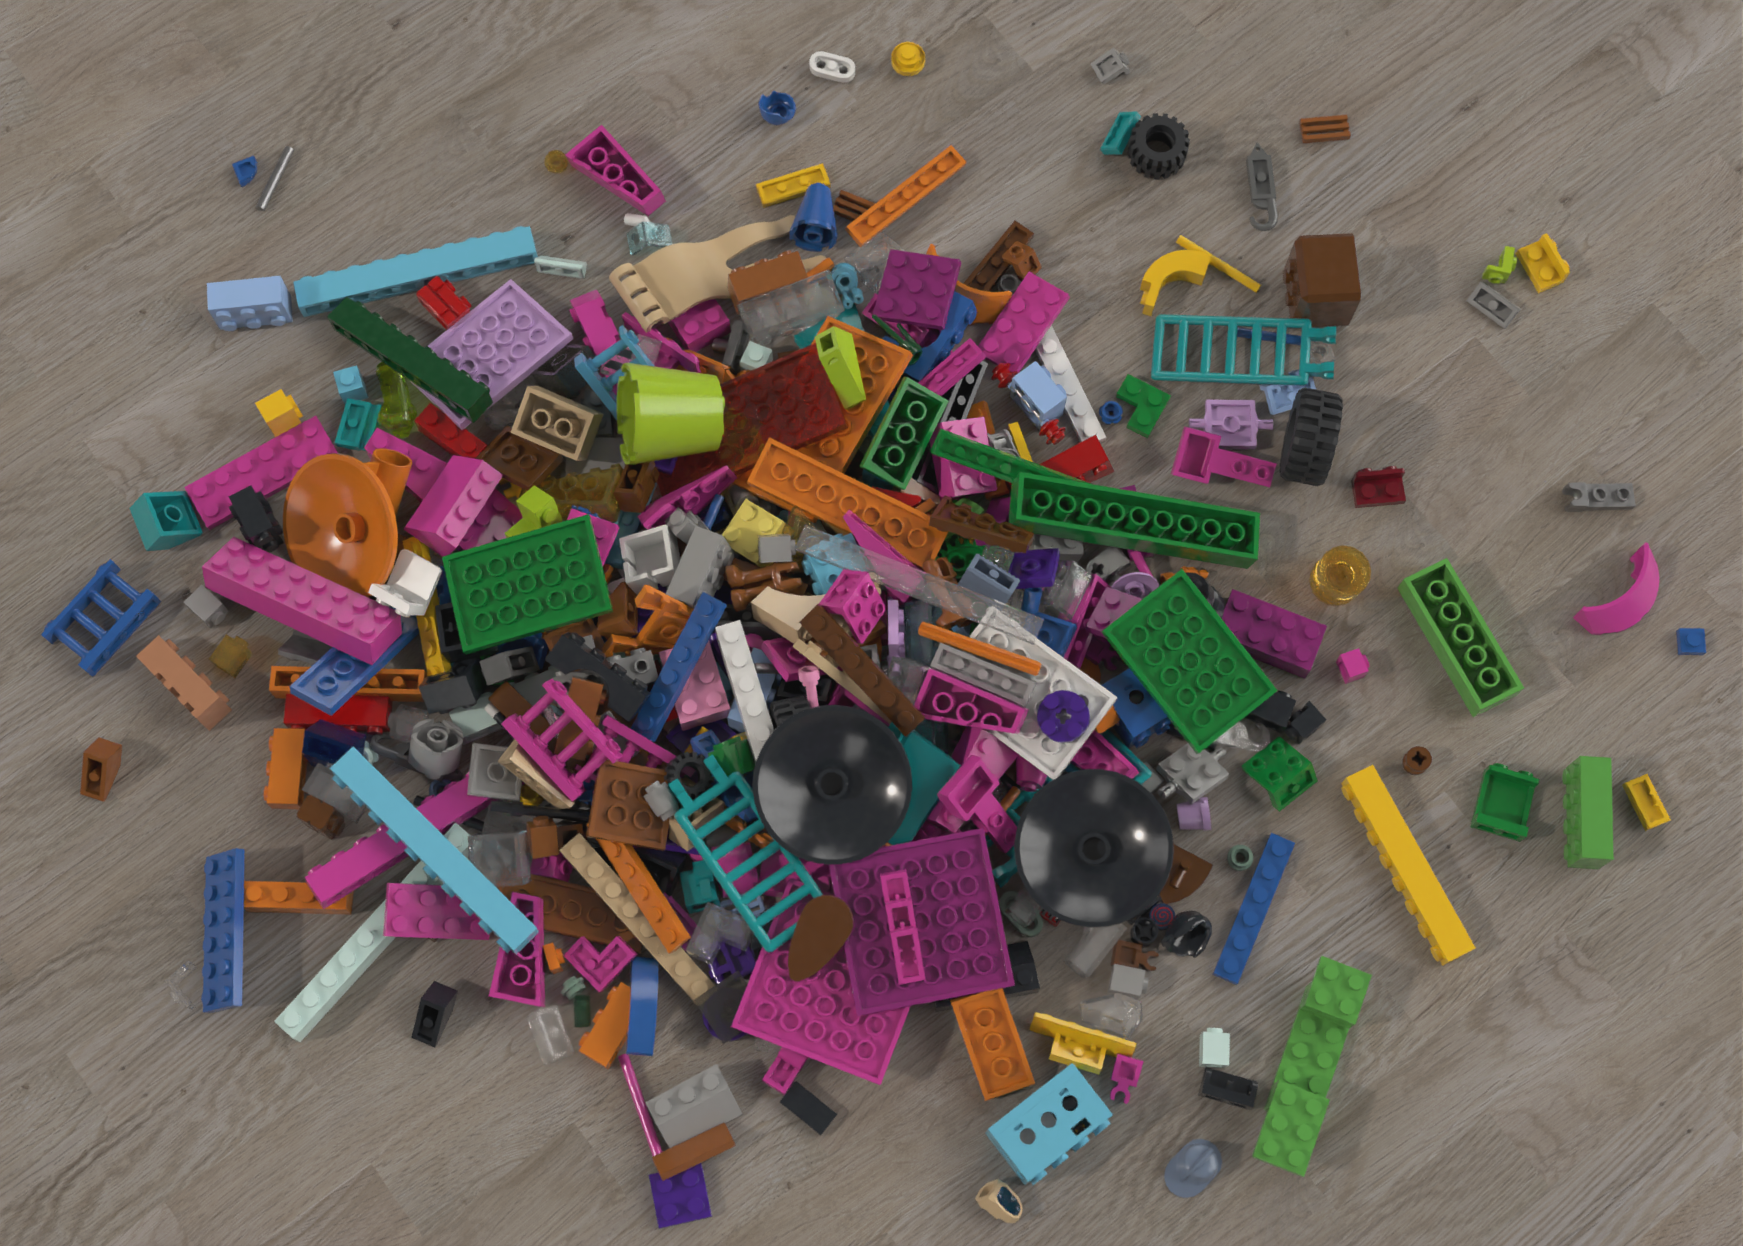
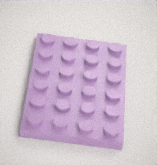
M510 279L430 343L428 347L439 358L448 359L457 370H465L477 383L481 381L486 384L490 389L489 394L493 401L492 405H494L574 338L571 332ZM412 383L461 430L472 423Z

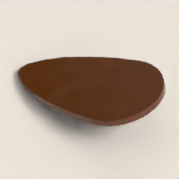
M820 895L810 900L803 908L797 921L788 953L789 976L793 981L804 980L818 972L841 949L850 936L854 923L853 914L849 906L842 899L832 895Z

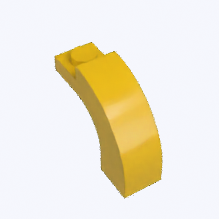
M1178 250L1157 259L1148 268L1141 283L1140 290L1144 291L1140 304L1144 305L1142 314L1152 316L1159 292L1170 282L1187 281L1202 286L1211 255L1196 250Z

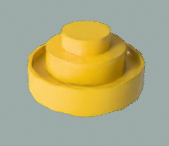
M913 42L898 44L891 54L893 69L903 76L917 75L925 66L924 50Z

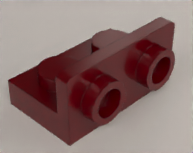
M1387 466L1382 468V470L1372 471L1371 468L1358 470L1351 480L1355 508L1404 504L1406 502L1402 479L1405 474L1404 468Z

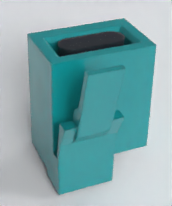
M704 860L692 862V870L680 872L685 904L689 914L721 907L715 876Z

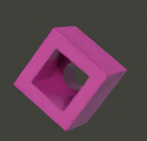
M1359 648L1340 654L1336 660L1345 684L1364 678L1369 672L1368 659L1365 654H1361Z

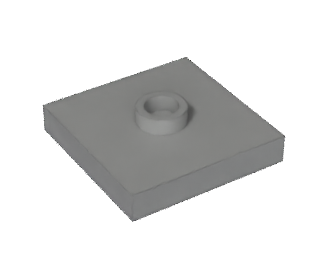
M472 744L468 796L520 801L522 780L498 762L508 747Z

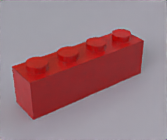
M286 694L283 723L288 729L316 730L320 734L342 731L343 734L355 735L357 731H367V734L382 735L383 732H390L393 702L388 696L353 695L331 716L293 694Z

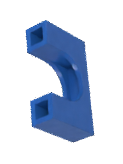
M954 291L944 330H941L935 342L921 348L923 353L920 359L913 365H907L901 375L902 378L908 377L918 383L951 355L954 345L962 340L965 328L976 317L977 309L973 300ZM886 335L883 338V340H886L892 344L899 346V343L897 341L887 337Z

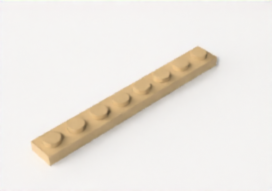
M580 833L560 849L563 856L697 1007L701 1006L718 990L681 947L675 952H667L623 881Z

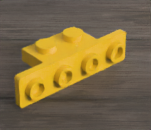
M1035 1012L1030 1025V1031L1054 1038L1049 1060L1065 1065L1073 1063L1076 1068L1097 1075L1101 1073L1105 1054L1116 1057L1117 1053L1132 1057L1136 1048V1043L1126 1038L1115 1037L1097 1029H1090L1074 1022L1057 1019L1049 1014Z

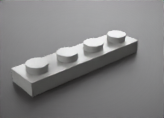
M941 642L930 665L936 670L1025 708L1036 686V683Z

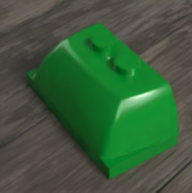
M904 377L859 467L895 487L905 490L949 401L912 379Z

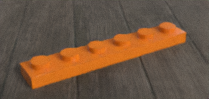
M950 145L847 225L845 231L861 248L962 169L967 162Z
M596 839L667 952H675L691 936L633 846Z

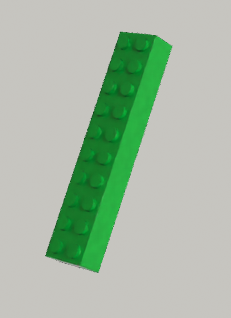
M1019 472L1012 482L1009 523L1034 534L1248 569L1258 560L1260 513L1023 472Z

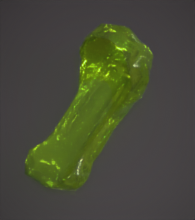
M380 362L375 372L380 382L384 402L378 413L377 422L380 426L390 430L393 436L403 439L410 435L417 411L411 403L405 377Z

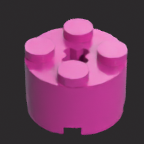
M742 843L717 860L726 874L752 856L750 843ZM719 846L712 847V848H711V852H712L713 850H715L716 848H718ZM754 867L732 882L739 894L746 893L758 883L756 868ZM717 881L719 891H722L721 897L727 898L728 895Z

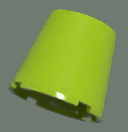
M624 363L621 370L625 373L624 376H619L617 431L618 434H623L624 444H620V452L626 465L718 450L722 435L724 434L723 411L725 399L722 396L720 382L716 375L634 363Z

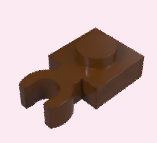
M1117 939L1114 942L1110 966L1118 964L1138 969L1140 965L1143 970L1152 972L1157 967L1150 966L1148 958H1157L1159 954L1155 951L1141 953L1142 945Z

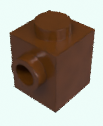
M581 823L556 824L559 852L561 848L579 833L587 841L586 828Z

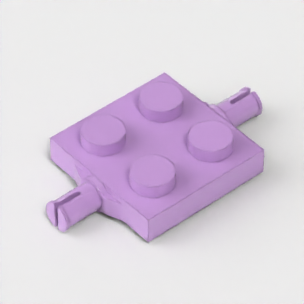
M1206 400L1204 419L1189 418V427L1204 429L1205 432L1222 436L1218 447L1220 449H1256L1258 429L1273 430V419L1258 420L1255 412V400Z
M888 596V610L886 611L888 615V674L895 676L899 674L898 670H901L900 660H905L904 610H899L898 600Z

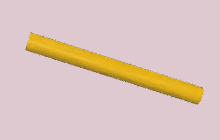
M1182 235L1178 237L1176 241L1178 245L1186 250H1196L1210 254V265L1255 293L1261 288V284Z

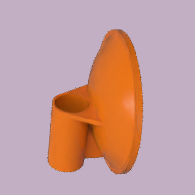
M380 448L373 451L370 462L363 463L349 455L332 453L317 456L305 463L297 471L289 485L283 508V533L291 562L367 598H371L373 595L368 593L371 584L384 585L394 566L398 544L396 516L412 467V460L398 451Z

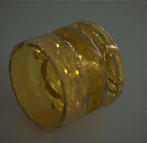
M1344 545L1333 547L1314 564L1310 572L1309 584L1312 593L1319 601L1326 605L1341 606L1348 604L1367 587L1371 578V567L1365 555L1356 548ZM1334 575L1338 576L1339 583L1336 582Z

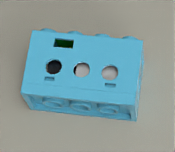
M1071 1063L988 1128L985 1134L1023 1184L1026 1185L1028 1182H1031L1034 1185L1048 1174L1045 1171L1047 1167L1051 1165L1055 1169L1069 1157L1066 1154L1067 1151L1072 1148L1076 1152L1090 1141L1087 1137L1090 1133L1093 1132L1096 1136L1111 1124L1108 1119L1113 1114L1076 1066Z

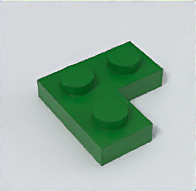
M1127 374L1116 394L1117 398L1136 407L1126 428L1148 439L1167 406L1171 395Z

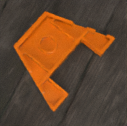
M645 584L635 598L636 607L654 610V612L636 638L611 634L603 646L602 652L606 657H611L613 653L625 652V656H631V651L645 648L646 651L651 650L652 655L672 649L694 608Z

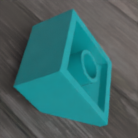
M186 491L143 493L129 508L146 551L168 550L203 534Z

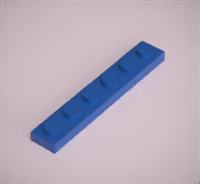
M705 592L702 593L650 691L652 694L642 706L631 727L632 730L650 741H656L727 604Z
M1274 833L1269 835L1212 975L1232 984H1238L1294 848V842Z

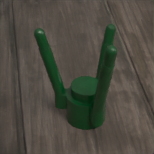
M872 315V318L899 343V347L911 351L913 357L908 364H915L923 353L921 346L914 341L900 323L897 324V328L907 340H903L878 316Z

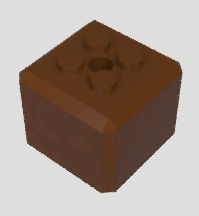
M1353 233L1304 235L1296 239L1283 270V282L1287 287L1285 301L1286 306H1289L1290 318L1310 319L1312 327L1349 326L1361 301V288Z

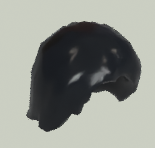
M1193 910L1180 912L1170 922L1161 940V944L1163 947L1165 946L1167 951L1175 953L1177 956L1184 957L1188 955L1196 958L1204 952L1210 940L1212 924L1200 912Z

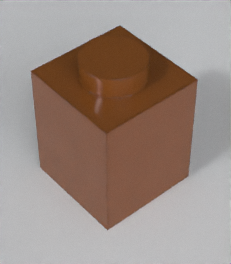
M547 816L534 817L533 821H527L528 847L532 858L559 855L557 827L553 819Z

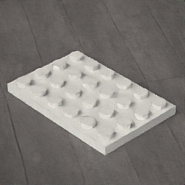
M992 606L970 635V638L1036 660L1041 663V669L1038 675L1034 676L960 650L1036 683L1026 706L1029 711L1019 734L985 730L1054 780L1061 775L1118 698ZM1059 690L1072 691L1082 697L1090 712V722L1087 730L1070 743L1052 741L1042 732L1037 721L1038 708L1045 696ZM1062 710L1061 713L1056 715V718L1060 719L1061 724H1065L1067 719H1071V715L1067 714L1066 710Z

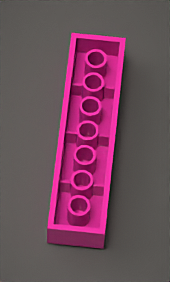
M236 537L230 539L202 566L205 588L370 665H373L402 634L401 615L397 614L394 609Z

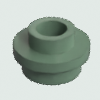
M1236 845L1229 850L1227 861L1233 869L1244 871L1252 865L1253 854L1248 847ZM1241 854L1244 857V862L1236 861L1235 856Z
M573 976L562 984L564 988L560 992L562 996H566L571 1000L586 989L583 984L584 979L582 977L576 979Z

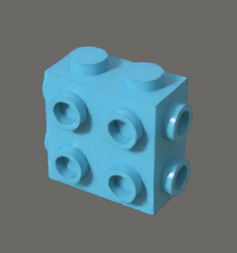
M843 533L837 534L829 539L830 542L822 545L820 542L815 543L805 551L801 564L805 574L810 575L814 582L812 588L815 595L826 594L843 569L864 571L870 574L852 533L843 535Z

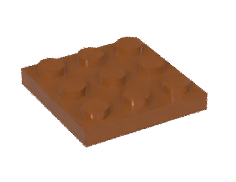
M607 759L597 770L586 837L665 850L669 818L663 821L660 816L657 817L643 796L647 794L645 788L657 780L660 784L663 782L668 784L667 780L664 781V776L667 772L661 769L619 761L613 764Z

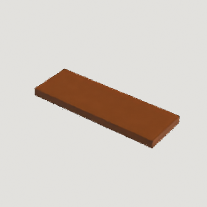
M503 867L497 889L509 901L511 900L512 892L543 899L544 931L576 939L584 936L589 942L608 946L616 936H620L636 953L641 954L642 943L593 888Z

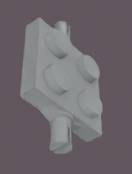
M1187 743L1160 762L1156 770L1165 778L1167 784L1158 790L1159 796L1162 795L1161 798L1165 799L1173 792H1176L1183 796L1191 805L1202 798L1229 776V773L1217 761L1227 754L1225 748L1223 749V746H1219L1211 753L1204 749L1199 754H1196Z

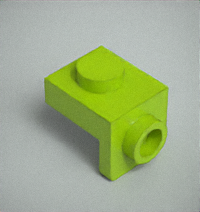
M1505 246L1499 256L1498 266L1487 265L1482 274V279L1488 280L1493 284H1505L1511 271L1514 272L1517 264V257H1514L1515 248Z

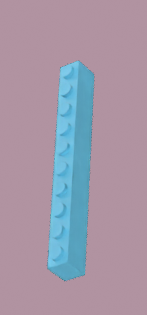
M520 226L503 233L494 232L482 238L473 237L456 244L447 243L439 248L421 249L417 253L409 255L399 254L392 259L374 260L370 264L362 266L352 265L345 270L327 271L323 275L315 277L305 276L298 281H293L298 307L303 317L333 311L346 297L354 302L358 300L363 304L418 291L425 285L427 286L436 276H439L443 282L447 279L452 283L533 264L538 255L530 226Z
M354 747L330 768L334 774L332 780L342 790L347 787L352 792L350 798L359 807L365 805L370 810L368 813L369 817L377 825L383 823L387 826L389 830L386 833L396 843L401 840L407 846L404 851L414 861L419 858L425 864L422 869L433 880L438 877L444 883L441 888L451 898L456 895L462 901L459 906L469 916L474 913L481 920L478 925L488 935L493 932L499 938L496 941L497 944L505 952L508 953L512 950L517 955L539 933L537 927Z

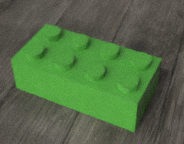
M1579 756L1564 769L1562 775L1563 784H1566L1563 808L1567 810V819L1564 820L1563 832L1567 835V844L1564 846V859L1567 860V868L1600 869L1614 860L1611 758Z

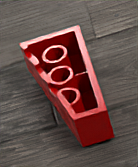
M1096 435L1039 464L1088 483L1115 472Z

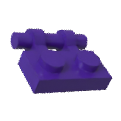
M739 922L715 931L718 942L710 944L707 936L700 938L698 942L701 950L699 952L702 958L706 959L710 969L708 973L711 980L715 981L717 988L727 985L724 975L731 972L734 981L752 974L756 962ZM721 950L727 962L722 966L719 965L715 953Z

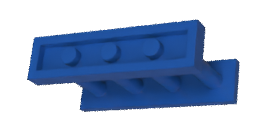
M111 559L97 569L96 575L55 620L47 623L44 632L41 634L52 645L59 639L80 656L81 662L78 665L92 677L96 675L161 603L159 598L149 589L139 593L117 575L121 569ZM109 582L133 600L132 606L127 611L122 612L100 594ZM92 601L116 619V623L110 630L105 631L82 613ZM75 620L99 639L92 650H87L65 632Z

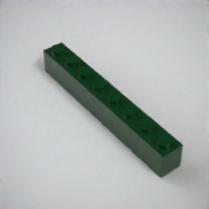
M346 297L327 316L334 331L472 423H475L493 404L489 394L490 389L486 384L481 381L477 383L463 369L457 370L448 359L439 358L430 347L426 346L424 348L413 336L404 335L395 324L391 323L389 325L378 313L369 312L360 301L354 302Z

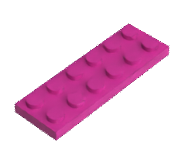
M314 416L185 486V489L206 527L211 530L233 518L229 509L232 503L228 496L252 485L256 492L261 491L265 499L289 487L297 471L309 460L320 455L338 452L317 416Z

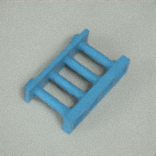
M623 325L619 327L622 339L593 359H587L583 353L574 358L575 368L616 420L617 396L612 389L618 383L619 376H624L625 372L619 369L608 378H602L597 372L599 370L598 367L627 347L636 356L629 363L654 366L637 344L639 340L632 330L627 331Z

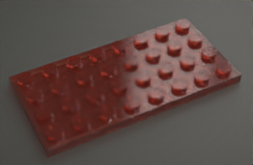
M816 343L721 383L722 396L725 399L723 411L724 434L722 435L718 450L678 457L671 476L659 472L660 475L657 482L661 495L663 497L726 465L736 476L753 469L769 437L794 450H798L847 429L848 426L836 391L819 359Z

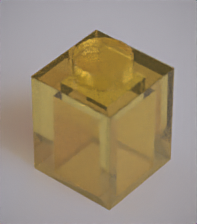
M226 634L209 657V660L214 666L236 678L253 653L247 648L249 643L239 636L233 639Z

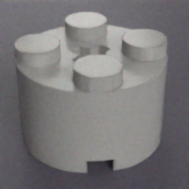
M434 719L420 721L413 728L408 763L416 770L425 773L430 779H438L441 775L455 771L460 764L463 746L462 730L447 720H443L442 723L434 722Z

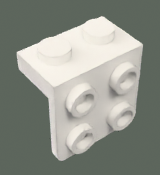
M403 549L399 553L387 585L371 584L368 593L377 598L376 602L384 606L396 608L395 612L401 616H424L442 570L417 554Z

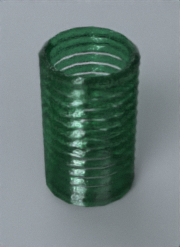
M574 996V1027H590V996Z

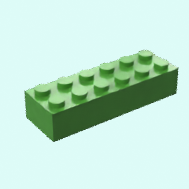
M1447 558L1402 580L1397 589L1472 717L1517 696L1524 689L1517 674Z

